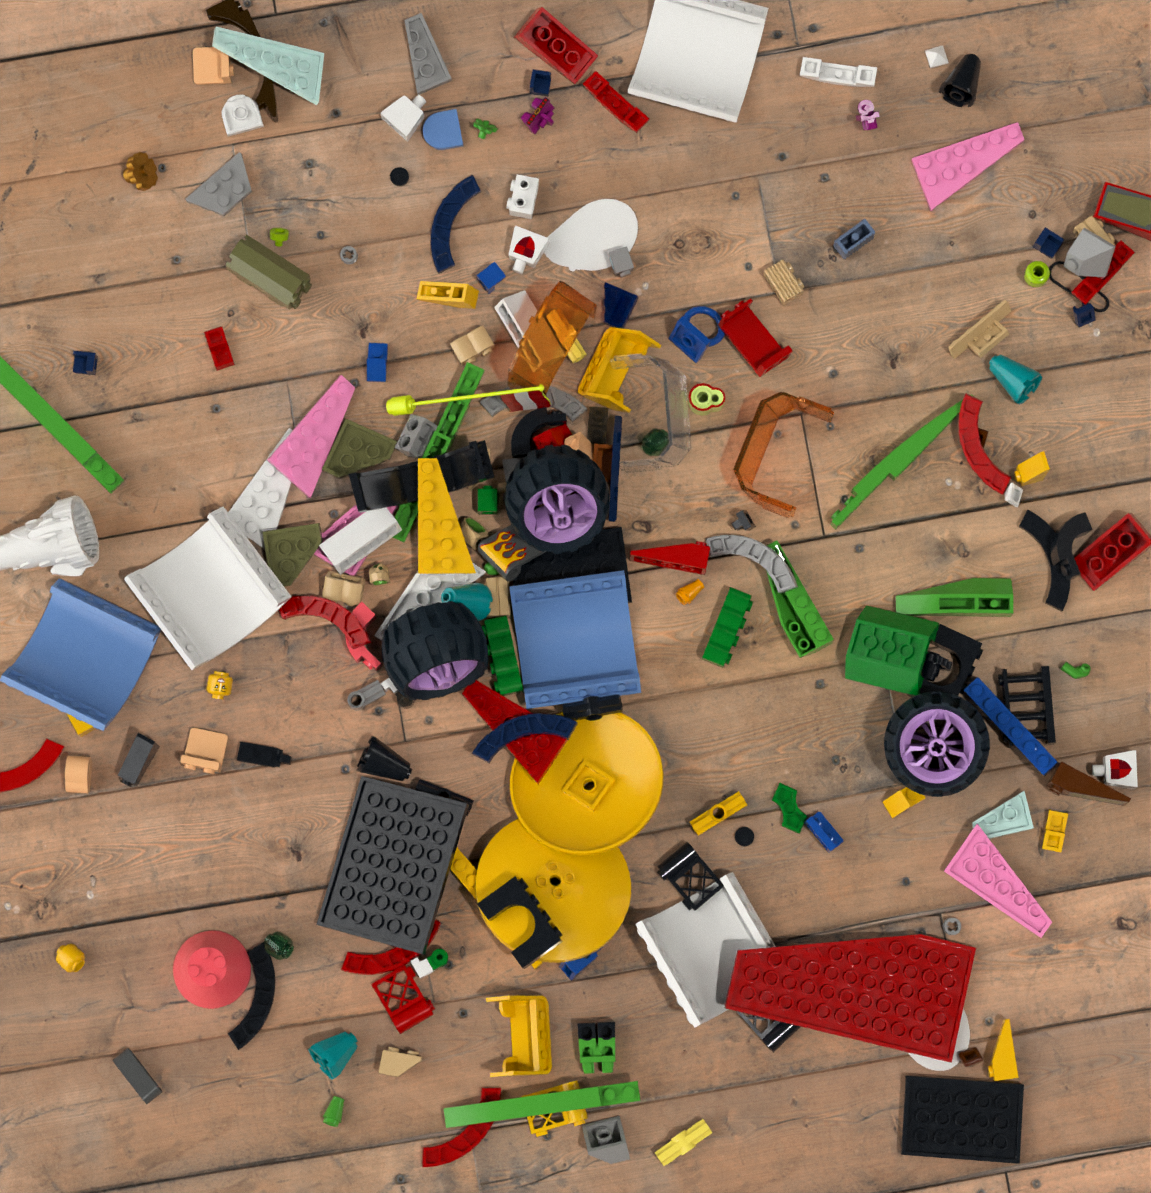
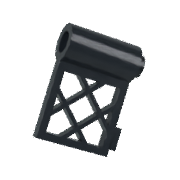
M688 842L684 843L657 866L659 869L657 871L658 875L664 881L666 879L670 881L684 898L682 903L689 911L691 909L696 911L724 887L723 883ZM698 862L704 868V876L692 875V868ZM681 877H689V889L680 888L676 881ZM692 878L703 879L702 890L691 889ZM705 879H713L719 886L713 891L705 890ZM691 891L702 892V900L696 905L690 900Z
M737 1012L773 1053L800 1028V1026L775 1020L770 1023V1019L754 1015L745 1016L743 1013ZM757 1019L766 1020V1027L761 1032L756 1028Z

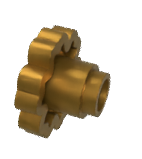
M143 152L135 153L129 157L126 163L127 168L123 171L125 181L136 184V188L142 191L149 190L155 186L158 176L155 173L157 167L152 158L149 159L147 153Z

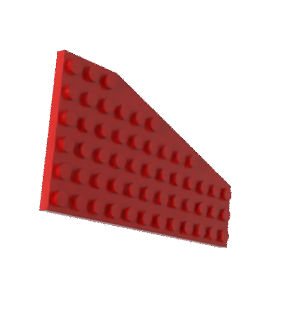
M922 934L737 950L724 1008L952 1063L976 948Z

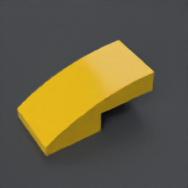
M1049 809L1042 849L1062 852L1068 813Z

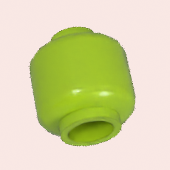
M1042 261L1031 262L1024 272L1026 283L1035 288L1045 285L1050 277L1049 267Z

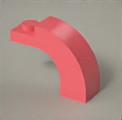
M363 602L352 612L365 630L377 618ZM345 636L347 647L357 663L364 658L363 663L370 670L374 668L378 671L382 667V664L365 646L352 649Z

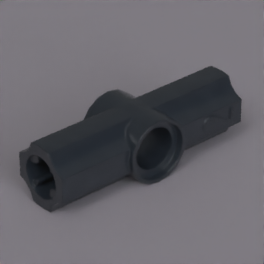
M620 695L603 698L590 696L584 698L581 702L563 705L564 717L574 721L582 719L594 721L601 719L604 715L623 712Z
M421 779L415 788L417 791L437 796L441 793H447L449 799L469 804L466 816L469 815L474 800Z

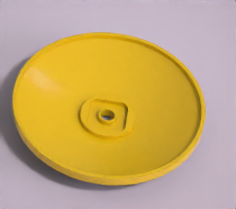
M518 818L503 827L491 839L479 861L475 880L477 903L513 877L523 878L529 886L526 889L530 895L534 894L539 900L540 904L538 907L540 910H545L551 917L549 922L552 927L557 926L563 934L560 937L563 942L537 961L551 963L569 962L596 952L613 938L627 914L631 898V879L626 860L619 847L593 855H571L558 852L536 840L525 829ZM556 877L560 880V884L553 886L550 883V879ZM513 906L492 921H489L479 908L491 932L511 950H515L526 942L535 930L534 916L526 907Z

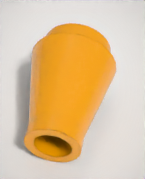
M697 579L679 588L675 595L681 604H690L705 587Z

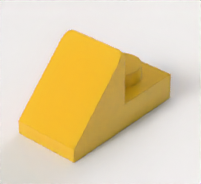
M906 787L882 803L893 819L926 797Z

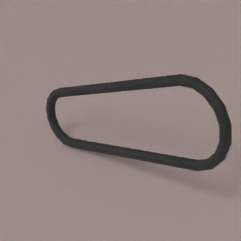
M1064 261L1053 263L1049 268L1050 279L1053 283L1074 296L1071 293L1072 291L1055 281L1051 275L1052 268L1057 264H1064ZM1099 291L1098 293L1106 300L1107 304L1104 309L1094 307V311L1104 312L1109 307V299Z

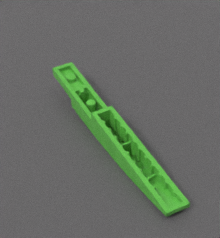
M0 356V384L112 494L124 482V479Z
M467 362L451 397L474 395L485 370ZM472 399L449 401L422 458H430L449 452ZM418 501L400 505L395 519L402 528V531L393 536V538L405 542L418 516Z
M963 400L930 421L876 465L852 489L851 493L855 498L851 496L844 503L846 507L842 511L838 509L831 516L833 520L830 525L836 530L888 476L895 481L959 415Z
M638 1081L444 1108L446 1128L641 1100Z

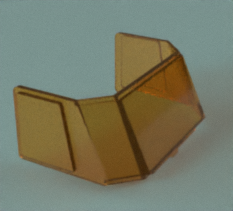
M559 281L549 296L545 297L535 317L531 316L528 321L531 324L519 343L520 346L508 369L507 385L509 389L537 387L542 384L544 385L543 393L547 396L556 373L588 317L595 318L597 305L564 281Z
M779 392L760 401L733 470L741 490L754 502L761 505L765 510L789 519V517H794L796 507L754 491L752 486L779 417L793 410H798L831 423L834 411L827 406L801 396L798 398L785 392Z

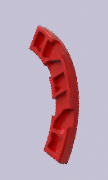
M966 393L959 412V438L963 453L972 470L976 472L983 482L1003 495L1011 476L1001 471L987 456L980 440L978 428L979 414L983 401Z
M292 596L279 609L284 620L307 615L320 617L332 622L345 634L352 649L371 643L368 633L360 621L350 611L332 600L318 596Z
M46 739L40 750L28 762L15 769L0 772V792L22 788L40 778L41 775L55 764L65 747Z
M435 920L428 946L439 931L442 924L439 921ZM397 947L385 953L375 955L347 952L341 970L358 975L383 974L405 966L420 954Z
M482 1088L480 1103L501 1100V1088ZM493 1122L468 1125L457 1137L444 1144L423 1147L422 1167L444 1165L463 1157L482 1141L492 1127Z

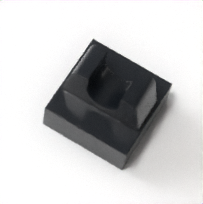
M741 510L736 513L738 520L732 523L735 530L738 531L744 528L746 531H750L756 527L747 510Z

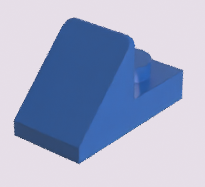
M369 343L367 358L368 382H386L388 344Z

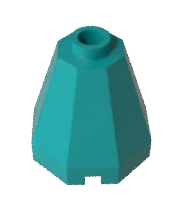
M345 1031L313 1044L308 1048V1051L313 1061L321 1066V1071L333 1080L341 1074L358 1047L356 1044L358 1040L351 1032L348 1034Z

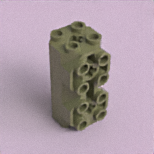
M244 236L245 240L241 239L231 252L229 258L232 261L231 263L227 261L226 268L237 275V278L249 286H254L268 295V298L278 305L285 306L289 310L292 307L296 309L301 303L300 298L304 293L307 294L311 289L310 275L252 237Z

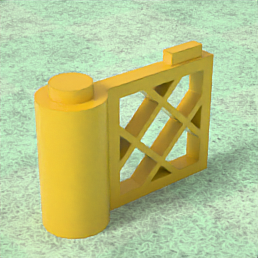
M578 1080L521 1097L548 1094L553 1091L580 1089ZM586 1108L561 1112L564 1121L559 1123L550 1119L553 1113H550L548 1117L539 1115L546 1119L543 1127L535 1129L533 1123L536 1116H529L527 1119L531 1134L536 1133V1137L548 1134L547 1130L570 1123H573L574 1126L585 1124V1119H588Z

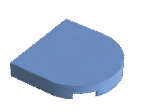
M457 109L437 112L426 119L423 125V136L426 143L437 150L463 147Z

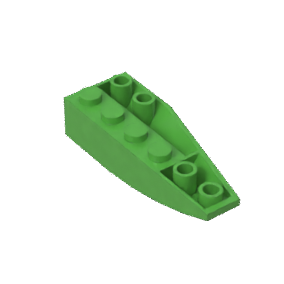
M776 540L767 545L786 562L798 586L795 589L778 593L773 579L767 572L781 626L799 658L816 653L831 645L834 640L779 542Z
M971 578L896 596V613L909 616L1011 617L1013 615L1012 581L1007 578Z

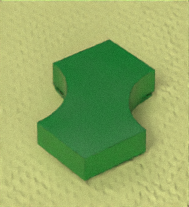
M779 783L772 801L782 811V827L800 834L807 815L801 812L797 806V790Z

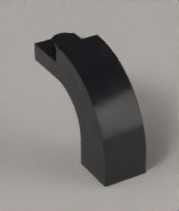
M547 407L525 415L515 427L512 435V458L525 457L531 452V438L538 429L545 426L567 425L566 413L553 411L547 415Z
M1086 512L1070 518L1060 526L1051 542L1050 554L1053 566L1061 565V572L1067 581L1075 579L1081 574L1072 553V544L1075 538L1084 536L1093 530Z

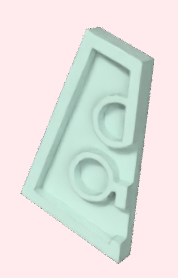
M1025 791L972 822L973 828L978 823L989 839L1033 829Z

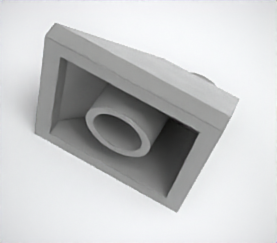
M1084 228L1068 250L1063 267L1078 276L1105 277L1107 276L1116 246Z
M620 1116L582 1125L588 1155L610 1164L630 1160Z

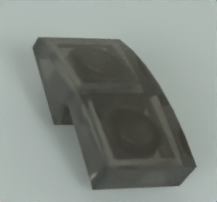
M589 407L587 439L593 445L606 444L608 408Z

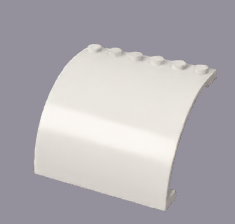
M655 0L644 44L628 88V93L708 116L725 119L726 121L737 122L754 67L769 8L740 0Z
M224 507L211 512L207 516L209 521L175 549L145 568L139 569L124 578L125 582L191 670L214 659L247 637L273 616L291 598V595Z
M733 872L720 878L724 887L696 911L693 909L689 911L681 901L635 924L638 934L645 940L649 953L654 956L658 969L665 975L667 985L674 991L678 1004L683 1007L687 1014V1020L690 1024H693L694 1028L729 1010L725 1009L724 1006L737 950L776 947ZM715 882L706 887L705 890L713 891L719 885ZM697 892L690 896V900L695 905L702 900V892Z

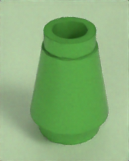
M333 1096L323 1115V1123L338 1127L342 1121L344 1099Z

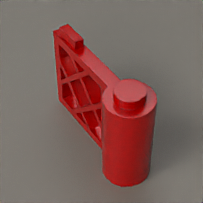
M406 965L371 984L400 1034L434 1015L432 1011L435 1010L431 1000H425L413 978L416 975L411 966L406 967ZM405 971L407 975L406 984L395 982L397 975ZM384 982L391 984L389 994L381 993L377 986ZM394 985L404 987L402 998L392 996ZM407 988L416 990L418 997L413 1000L405 999ZM390 998L401 1000L399 1008L392 1012L389 1008Z

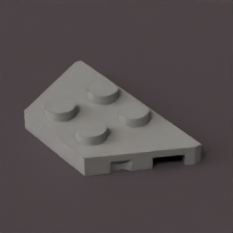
M240 152L236 154L185 200L189 204L198 205L221 216H225L252 192L242 154Z

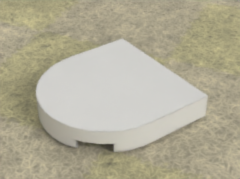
M235 95L227 100L222 109V118L228 137L264 127L258 105L253 99L245 95Z

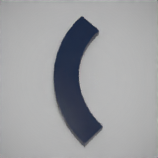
M473 175L462 180L453 188L446 198L443 199L435 214L431 229V252L438 274L455 266L450 251V233L458 212L470 199L481 193Z
M615 416L609 506V521L611 522L617 520L622 435L621 416Z
M537 713L519 716L500 724L495 730L487 734L478 743L472 754L490 763L504 746L524 736L550 734L569 740L578 723L570 718L555 714Z

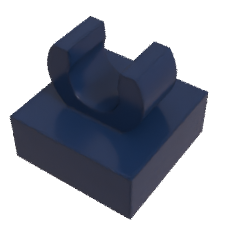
M1082 303V307L1078 309L1076 306L1073 307L1075 323L1079 328L1096 321L1094 307L1091 303L1086 305Z

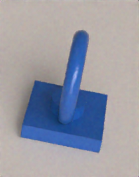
M696 306L689 309L677 321L668 338L695 363L702 358L707 347L718 344L725 335L718 326L716 336L708 339L689 322L691 317L696 314H706L711 316L718 325L722 319L720 314L705 306Z

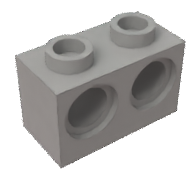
M411 414L395 449L406 456L416 459L422 458L434 431L437 429V425L424 417Z

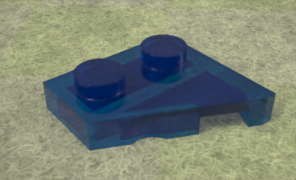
M605 282L604 322L611 327L624 329L639 297Z

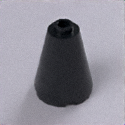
M965 55L941 84L939 93L941 94L942 92L944 95L943 99L951 105L957 107L968 105V107H971L974 104L981 61L977 55Z
M371 736L368 741L370 745L364 749L356 771L398 781L408 779L412 772L411 764L377 737Z

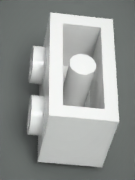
M517 174L516 180H512L510 191H513L512 198H508L506 209H509L511 216L532 219L539 188L538 178Z

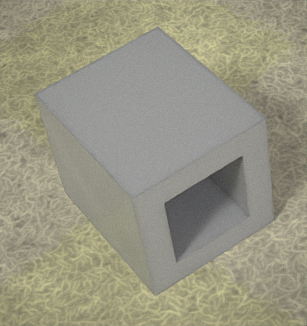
M627 246L609 252L608 256L615 276L620 275L622 278L630 275L634 266Z

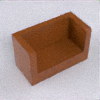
M594 444L593 461L601 469L607 485L610 487L613 445Z

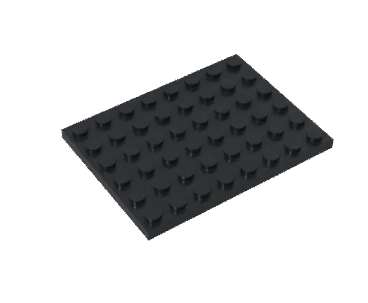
M361 776L316 925L425 955L469 804Z

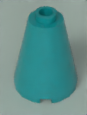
M995 355L989 362L990 371L1014 402L1019 405L1030 398L1027 395L1031 391L1034 393L1042 381V376L1038 371L1004 355Z
M472 583L446 588L441 594V602L453 601L458 604L462 603L475 615L478 621H481L490 613L491 608L489 607L490 602H493V597L486 585Z

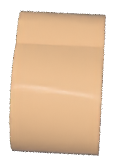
M67 757L65 767L66 792L89 794L92 775L91 757Z

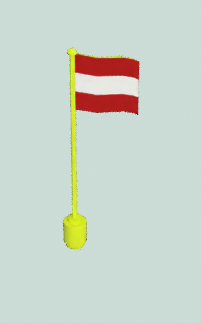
M540 384L537 387L415 402L410 395L397 396L387 400L386 408L390 415L399 416L412 414L417 405L497 395L501 396L502 401L509 407L510 412L550 407L551 402L543 393L544 385Z

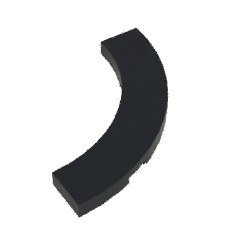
M1027 510L1019 528L1030 534L1041 545L1051 571L1050 590L1045 604L1062 612L1068 599L1071 580L1067 581L1066 577L1063 576L1060 564L1054 566L1052 564L1050 547L1055 531L1041 517Z
M264 942L247 952L253 964L256 988L249 1012L241 1023L228 1033L238 1050L247 1045L261 1030L274 1002L275 970L272 958Z

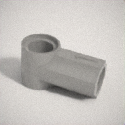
M376 680L364 688L350 693L347 701L351 709L359 711L366 705L385 696L386 693L380 682ZM356 696L362 699L361 704L354 706L351 703L352 699Z

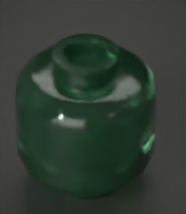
M653 428L642 438V449L649 456H659L670 446L669 435L663 429Z
M277 931L265 938L264 944H266L265 951L267 954L277 960L287 959L291 956L294 946L290 937Z

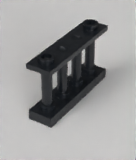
M1041 666L1036 674L1007 676V669H1003L1001 674H998V684L1002 686L1004 705L1010 710V702H1042L1043 710H1040V712L1016 713L1013 715L1019 721H1044V729L1042 731L1030 733L1036 739L1046 741V745H1054L1056 738L1049 666ZM1037 681L1041 685V691H1038V693L1009 695L1008 683ZM1003 733L1004 743H1007V748H1011L1013 742Z

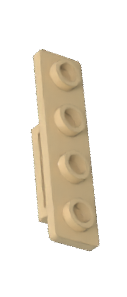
M1004 300L996 305L991 312L983 316L973 327L967 329L961 337L954 340L948 347L951 356L956 359L966 349L970 348L982 358L1006 338L1009 332L999 322L1011 313L1009 303Z

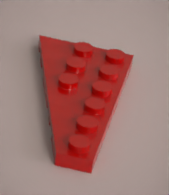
M477 680L470 686L468 685L462 693L492 731L508 720L533 714ZM533 734L518 738L507 744L506 747L539 785L568 740L550 734Z

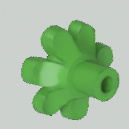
M478 118L473 125L480 130L478 137L481 139H485L487 134L496 132L498 128L493 124L489 125L490 121L483 120L482 122Z

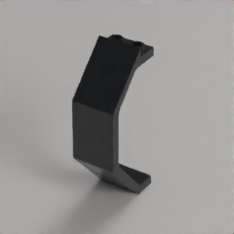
M485 440L480 442L472 441L469 442L468 446L446 454L430 457L438 459L449 493L495 478ZM418 461L390 468L349 474L357 509L360 513L418 501Z

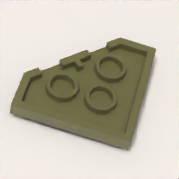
M345 419L322 471L340 479L351 473L389 461L398 441Z
M320 523L263 532L268 566L284 587L291 586L323 542Z

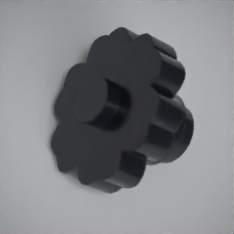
M927 652L921 676L927 681L934 682L940 670H951L952 662L941 657L940 654Z

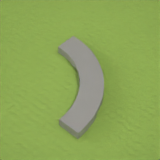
M517 384L497 391L537 387L540 384ZM544 385L543 393L550 400V407L566 413V416L572 422L587 410L572 395L555 387ZM500 395L485 397L480 401V404L492 417L500 411L509 408L502 401Z
M720 535L706 539L707 545L710 546L711 557L734 554L745 556L760 564L773 579L778 593L798 587L786 562L764 543L738 535Z

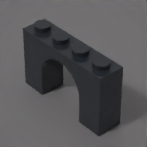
M940 624L935 641H932L931 644L951 653L957 659L959 675L953 683L944 686L936 685L923 679L919 694L941 691L957 696L959 693L963 695L964 689L967 687V684L964 682L967 676H972L975 667L972 665L975 659H980L983 649H981L982 643Z
M515 876L477 905L489 921H492L513 906H523L531 911L535 919V930L526 942L511 952L520 966L526 969L563 941L560 937L563 934L557 926L552 927L549 922L551 917L545 910H540L538 907L540 904L539 900L534 894L530 895L526 889L529 886L524 879H518Z

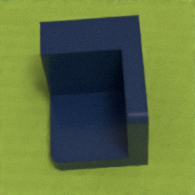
M533 69L530 81V94L548 97L551 85V72Z
M1045 227L1035 241L1033 248L1052 259L1064 239Z
M73 351V356L75 357L73 372L96 376L98 362L96 353Z

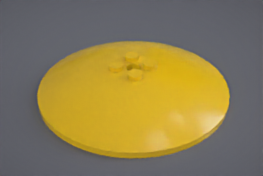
M563 712L556 714L564 717ZM623 713L604 715L601 719L594 721L586 719L577 720L578 725L539 785L517 759H514L510 774V796L514 810L525 829L543 845L558 852L571 855L600 854L615 849L631 840L652 818L659 804L663 789L664 773L661 757L647 731L639 723ZM588 782L594 783V787L591 790L584 789V786Z

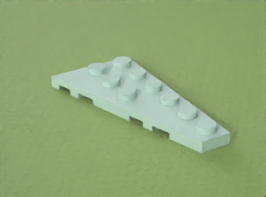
M215 27L212 43L214 48L313 104L317 105L319 103L324 53Z

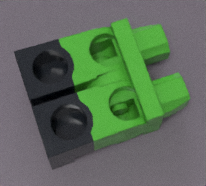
M615 1022L598 1023V1042H596L595 1023H577L580 1063H582L584 1074L594 1073V1062H602V1073H613L614 1062H616Z

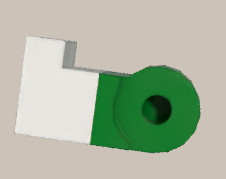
M436 949L428 958L422 961L415 958L411 960V963L419 978L422 979L445 966L448 962V954L443 949Z

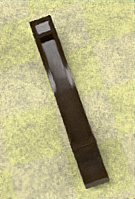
M224 0L206 10L210 21L227 23L241 29L246 34L260 37L248 9L243 11L239 1ZM264 76L262 88L255 101L259 110L267 108L276 123L278 122V109L273 80Z

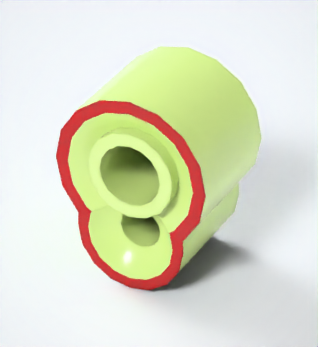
M697 384L689 392V408L696 415L701 416L708 415L711 412H718L724 407L725 393L720 388L712 387L709 384Z

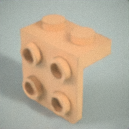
M214 47L194 48V83L196 85L232 83L231 76H234V65L231 64L232 57Z
M192 728L185 755L181 756L180 763L185 765V769L195 771L196 768L204 769L203 772L208 774L221 773L228 736L222 733Z

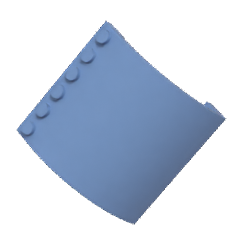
M624 570L509 586L526 709L580 702L590 696L603 698L614 695L622 696L641 693Z
M59 578L51 586V599L31 639L15 663L2 674L0 681L9 687H13L28 696L40 700L44 704H48L61 712L75 717L79 721L104 731L119 713L138 682L157 642L161 628Z

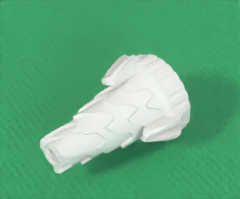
M76 495L56 501L40 518L30 520L24 526H20L10 531V533L0 535V571L9 568L17 570L20 568L30 569L38 566H53L50 570L52 575L80 576L83 575L86 568L94 566L99 560V542L93 518L84 501Z

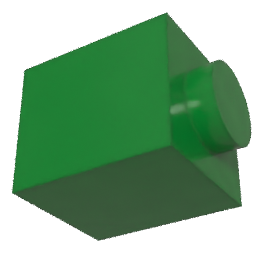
M482 486V489H478L479 515H498L497 488L493 489V486Z

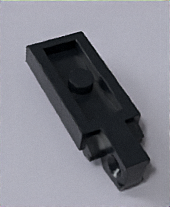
M240 742L237 757L239 762L272 768H280L281 763L291 765L292 757L283 755V750Z

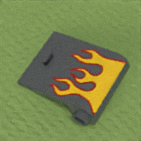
M512 525L488 538L482 539L477 549L506 581L514 580L520 574L522 565L544 553L537 550L532 544H527Z

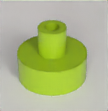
M270 229V239L275 241V246L280 247L283 245V241L288 240L289 231L287 229Z

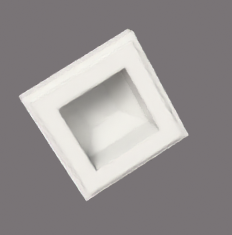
M943 45L925 50L930 69L949 63Z
M1010 483L1004 493L1005 501L1014 507H1018L1023 489L1014 483Z

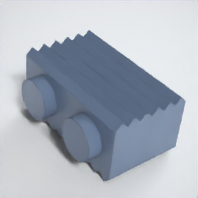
M863 219L834 240L833 246L840 256L846 260L852 253H855L859 248L861 249L862 246L873 240L875 231L867 220Z

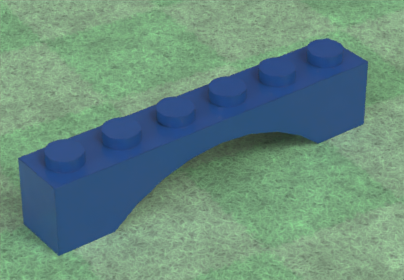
M977 677L964 689L969 697L1044 776L1059 764L980 678Z

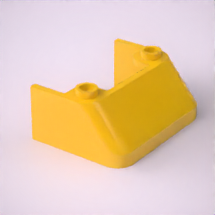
M615 327L608 328L604 332L579 384L578 393L611 410L630 413L631 409L623 405L624 396L618 392L633 359L643 358L647 354L648 347L660 348L661 344L641 331Z
M500 996L486 998V1002H499V1010L502 1016L510 1018L512 1057L504 1059L502 1065L503 1072L490 1073V1077L544 1075L550 1073L552 1057L549 1005L546 997Z

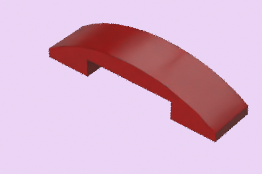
M597 71L583 83V86L600 104L634 132L637 133L650 120L641 110L632 106L609 85V82Z
M1122 240L1115 245L1107 276H1087L1071 292L1084 305L1114 277L1135 253Z

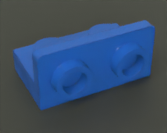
M821 812L816 813L805 821L806 826L828 853L843 843L841 836Z

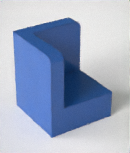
M493 262L477 275V280L490 294L495 290V285L502 281L506 275Z

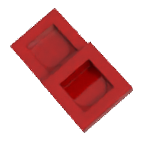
M223 327L204 332L216 370L235 365Z

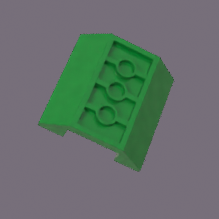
M866 605L856 619L846 653L845 679L913 696L919 695L924 679L921 676L925 657L930 641H935L940 623Z

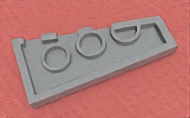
M422 13L404 20L417 95L452 81Z

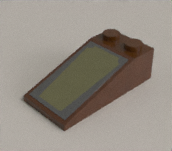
M1062 761L1056 766L1046 785L1050 788V792L1058 796L1062 794L1121 806L1126 805L1131 800V798Z

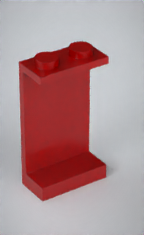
M750 298L746 302L744 300L739 302L733 311L727 310L720 316L722 319L718 326L757 375L761 377L788 359L793 350L789 345L783 349L749 308L753 302Z

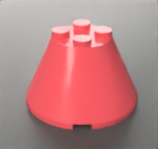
M204 931L190 937L180 947L174 960L173 976L179 992L185 999L202 1008L216 1009L230 1005L244 993L251 977V963L245 947L235 937L221 931Z

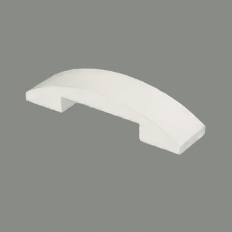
M803 57L800 76L836 85L874 87L877 67L825 63L821 59Z

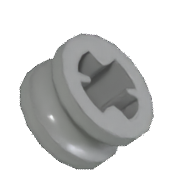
M346 246L341 249L340 257L344 263L353 264L357 261L358 254L353 247ZM347 251H349V253H352V252H353V253H354V255H352L353 258H351V259H349L348 257H347V258H344V256H346L345 253H346Z
M948 918L943 923V930L948 935H956L961 930V923L956 918ZM948 922H956V931H949L947 929L949 927L947 926Z

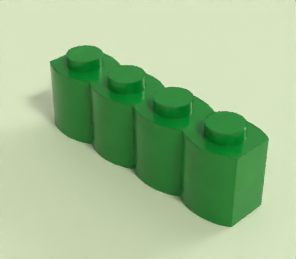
M730 587L702 660L722 668L725 664L729 665L733 655L729 652L732 646L736 647L739 640L737 632L739 629L743 630L747 620L743 617L746 611L750 612L754 602L751 601L752 595Z
M507 616L484 620L485 625L482 626L485 637L488 636L489 644H487L488 656L492 655L493 662L490 663L491 672L497 676V681H494L496 692H500L502 696L523 692Z

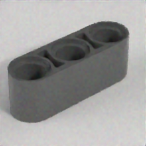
M129 1048L113 1059L114 1064L146 1104L162 1093L161 1088Z

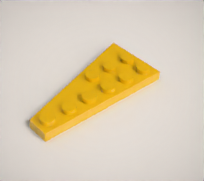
M418 458V574H476L438 459Z

